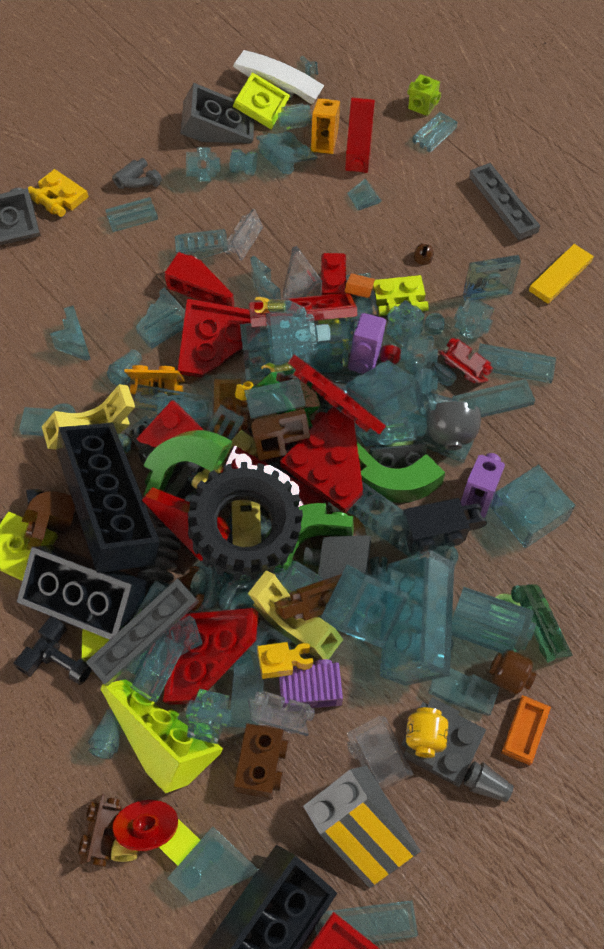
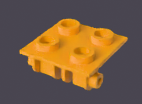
M133 365L132 369H124V372L135 381V384L130 385V393L135 394V397H149L150 390L151 398H154L156 383H158L159 398L163 397V384L165 398L183 396V385H179V382H185V379L178 370H175V367L159 366V370H148V366Z

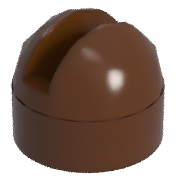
M419 244L414 252V260L421 265L431 263L434 255L433 247L429 244ZM422 252H427L426 256H422Z

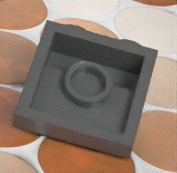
M13 188L7 193L0 194V245L41 236L28 188Z
M432 697L429 704L422 702L420 708L428 707L440 710L442 716L448 720L447 747L442 752L435 753L434 758L419 757L415 755L416 750L406 744L405 736L401 746L406 748L403 758L460 787L486 729L459 716L460 711Z

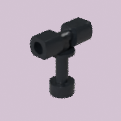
M52 616L48 618L38 631L40 638L32 648L26 646L13 662L16 669L31 677L42 662L49 664L53 661L68 670V678L78 685H82L92 672V669L86 663L87 660L84 658L75 661L59 651L60 644L58 641L65 634L67 628L63 622Z

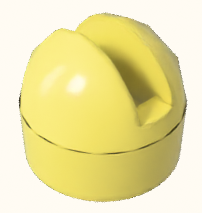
M116 839L114 840L111 848V859L113 861L129 862L138 858V851L127 849L121 846Z

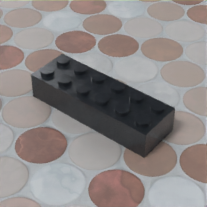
M101 423L59 427L56 452L96 572L103 573L155 565L160 541L146 505L142 501L141 492L114 424Z

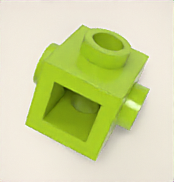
M420 74L416 81H412L407 91L409 95L408 109L428 116L440 100V81Z

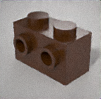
M246 723L234 783L236 793L273 799L274 790L280 791L283 771H278L280 759H286L289 740H284L283 729Z

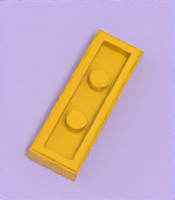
M573 244L530 285L529 291L549 304L592 262L594 256Z

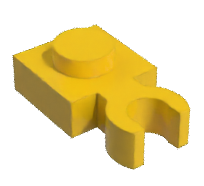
M288 642L258 646L257 654L262 679L292 675L294 666L302 670L312 668L313 658L303 659L300 657L301 654L310 652V644L302 643L292 650H289Z

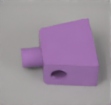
M497 454L478 455L461 499L462 506L480 504L482 508L480 513L484 518L505 467V464L501 462V458ZM476 488L485 491L483 497L475 494Z

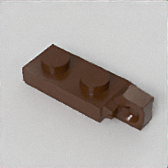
M345 572L292 591L290 598H284L274 603L276 614L280 615L283 619L293 617L295 619L302 618L306 621L355 603L353 575Z

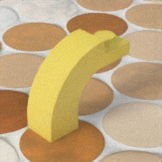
M119 384L101 405L86 412L66 413L54 411L42 426L47 448L57 450L59 427L113 423L117 434H120L130 425L127 416L135 408L129 387Z
M266 570L249 591L248 595L255 602L253 604L254 608L273 627L296 645L302 643L310 644L309 654L319 660H329L343 641L335 627L318 616L305 621L302 618L295 619L293 617L283 619L280 615L276 614L274 603L284 598H290V594L273 573Z

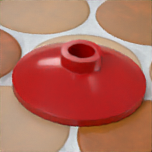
M159 800L138 801L126 806L118 813L113 823V834L116 841L127 849L134 851L156 849L166 844L175 835L178 828V816L173 807Z

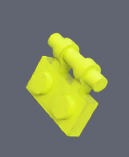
M421 275L374 281L373 293L376 306H378L379 316L397 317V314L403 313L418 315L419 312L429 310L428 301H425L426 294Z

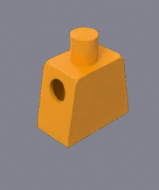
M317 99L312 113L311 152L334 153L339 129L340 101ZM329 131L327 137L322 136L321 132Z

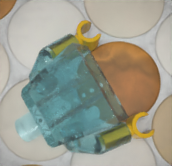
M265 297L255 298V300L263 302V308L261 310L254 309L256 313H265L271 362L263 365L261 369L269 368L271 372L295 371L288 364L294 354L304 362L309 363L311 355L317 353L316 342L330 340L329 325H314L313 315L307 314L304 307L289 299L269 300Z

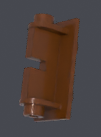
M101 794L94 801H90L85 820L89 821L87 834L82 835L78 846V855H82L80 864L89 863L91 858H93V865L106 867V862L110 861L111 848L115 837L104 835V830H113L114 820L122 809L119 806V799L107 798V803H105V794Z

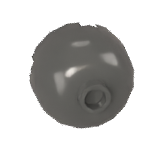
M450 401L438 403L435 410L431 411V407L427 409V431L430 437L438 444L445 446V449L459 450L462 446L472 442L479 433L481 410L477 406H475V410L468 408V403Z

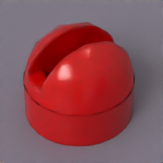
M394 345L383 346L380 350L381 363L384 366L390 364V367L398 364L401 355L400 348Z

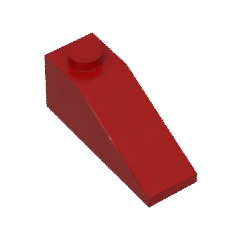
M351 97L345 171L368 173L375 100Z
M181 252L177 253L165 271L167 289L199 301L235 307L233 293L201 260L192 255H186Z
M153 487L149 489L142 498V501L202 562L203 557L200 553L195 554L192 539H189L188 535L190 502ZM218 516L217 528L222 537L227 540L230 534L229 526L221 516Z

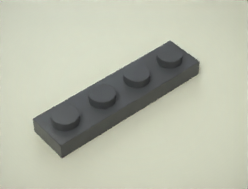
M491 163L470 170V179L518 241L539 232L540 224Z
M177 578L87 660L86 663L100 680L109 686L196 606L199 601Z

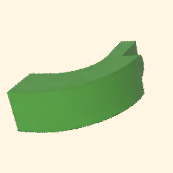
M194 430L181 433L161 443L150 453L144 463V467L152 470L145 480L147 488L144 496L152 487L164 492L179 462H192L209 471L222 467L233 441L210 431Z
M357 442L363 491L369 495L388 502L405 503L422 499L442 486L445 471L427 454L409 467L393 469L378 463Z
M326 503L300 506L299 510H303V517L296 547L293 553H290L287 562L283 566L279 564L275 567L273 574L291 575L294 553L298 546L308 538L319 535L353 536V516H348L343 512L327 514Z

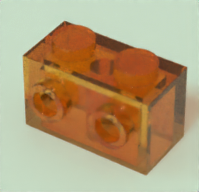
M214 379L215 433L232 440L241 430H248L247 414H243V408H248V400L243 401L235 397L236 387L238 384H241V379Z

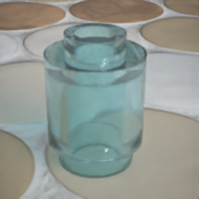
M300 103L281 107V112H278L280 126H284L285 130L305 127L308 123H312V113L309 104L304 105Z

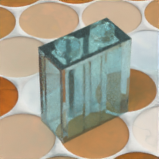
M463 587L447 634L503 653L506 649H511L518 653L520 649H526L528 641H531L536 627V623L531 622L534 611Z

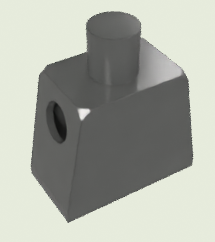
M366 535L323 537L322 549L305 548L303 563L319 566L318 578L323 580L348 572L353 575L354 589L365 591L372 537Z

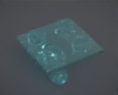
M291 132L269 133L256 137L260 141L258 145L259 152L268 161L272 162L274 166H277L283 174H291L294 170L293 164L295 162L318 158L310 151L308 146L298 141Z

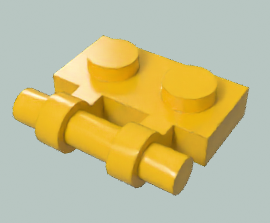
M53 169L38 181V189L32 186L28 187L32 201L38 205L42 204L49 213L57 214L59 217L65 215V206L73 211L89 197L87 190L56 169Z

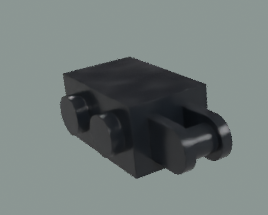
M455 498L404 509L400 523L410 553L416 551L426 553L434 550L436 547L445 545L454 547L463 543L469 531L477 530L487 525L486 518L482 517L480 513L482 511L481 505L471 504L462 506L460 499Z

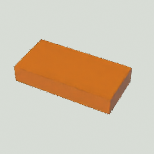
M351 273L346 283L345 292L370 298L375 279Z
M522 695L501 754L530 766L533 763L551 707Z

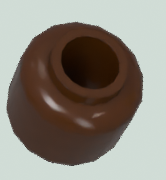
M506 649L503 653L498 651L488 671L492 675L491 680L493 684L515 695L519 694L523 688L529 690L536 678V673L532 672V660L511 649Z

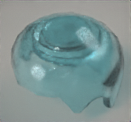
M240 577V580L232 579L228 581L219 594V609L224 611L254 608L253 604L255 602L248 593L256 582L246 577Z

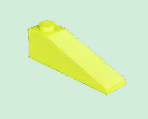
M128 680L115 681L109 686L102 684L101 691L145 772L165 793L188 786L221 754L223 748L196 724L189 727L178 720L179 713L173 709L169 711L161 709L154 704V697Z

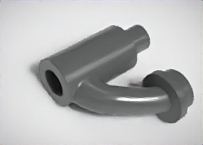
M144 158L138 161L132 160L112 176L114 183L120 189L125 187L139 188L148 185L158 187L162 181L160 173L155 169L147 171L146 177L138 178L144 173L143 169L148 166Z

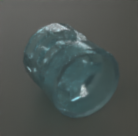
M233 149L229 163L230 172L239 173L244 171L246 175L254 176L257 167V153L249 151L245 154L242 150Z

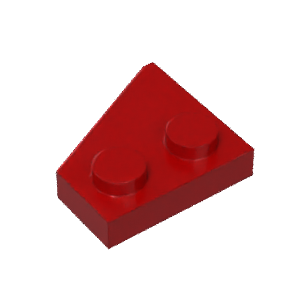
M170 401L139 435L137 440L141 443L157 447L166 440L181 433L205 430L175 401Z

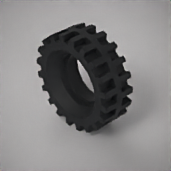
M241 462L240 468L232 469L229 463L224 465L223 472L217 474L213 470L209 473L206 482L200 481L197 485V492L195 495L192 494L190 499L188 535L189 539H192L195 554L200 553L203 557V564L206 567L209 565L216 567V574L223 576L225 572L234 574V580H240L241 575H250L251 580L258 579V575L266 570L274 573L275 567L279 564L283 566L287 562L290 553H293L302 527L303 510H299L300 498L298 494L293 495L291 492L292 484L289 480L282 483L279 480L280 473L275 469L270 475L264 472L265 465L258 463L257 469L248 468V462ZM235 500H249L258 503L267 510L271 518L272 528L270 534L263 542L255 546L240 547L231 544L222 537L217 528L219 512L228 503Z

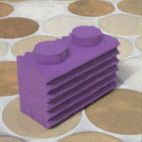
M366 313L360 315L353 335L348 364L350 370L366 375L373 374L380 354L386 325L384 318Z
M328 659L318 660L314 662L312 668L307 670L294 666L292 675L279 677L282 711L342 706L343 695L340 668L337 662L332 663Z

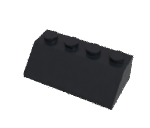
M52 545L34 546L30 551L17 602L110 640L136 617L141 610L148 581L119 570L97 573L92 560Z
M275 845L203 949H301L338 893L295 854Z

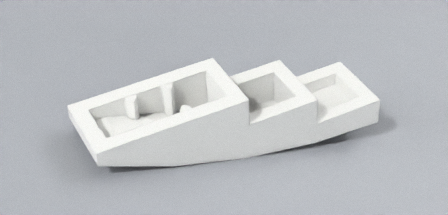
M243 50L233 65L234 68L246 76L250 77L253 72L291 95L290 98L295 93L312 105L324 87L320 82L285 63Z

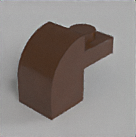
M304 409L278 415L275 410H272L257 417L251 426L259 461L287 455L285 443L310 438Z
M49 491L41 493L31 500L22 519V522L28 523L24 535L25 538L29 539L26 549L31 550L34 546H41L46 528L62 533L67 532L75 511L71 495Z

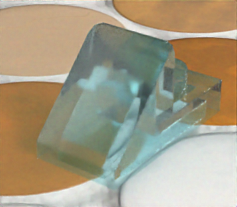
M74 305L66 307L64 311L67 318L62 319L65 329L50 334L54 347L85 361L90 360L91 358Z

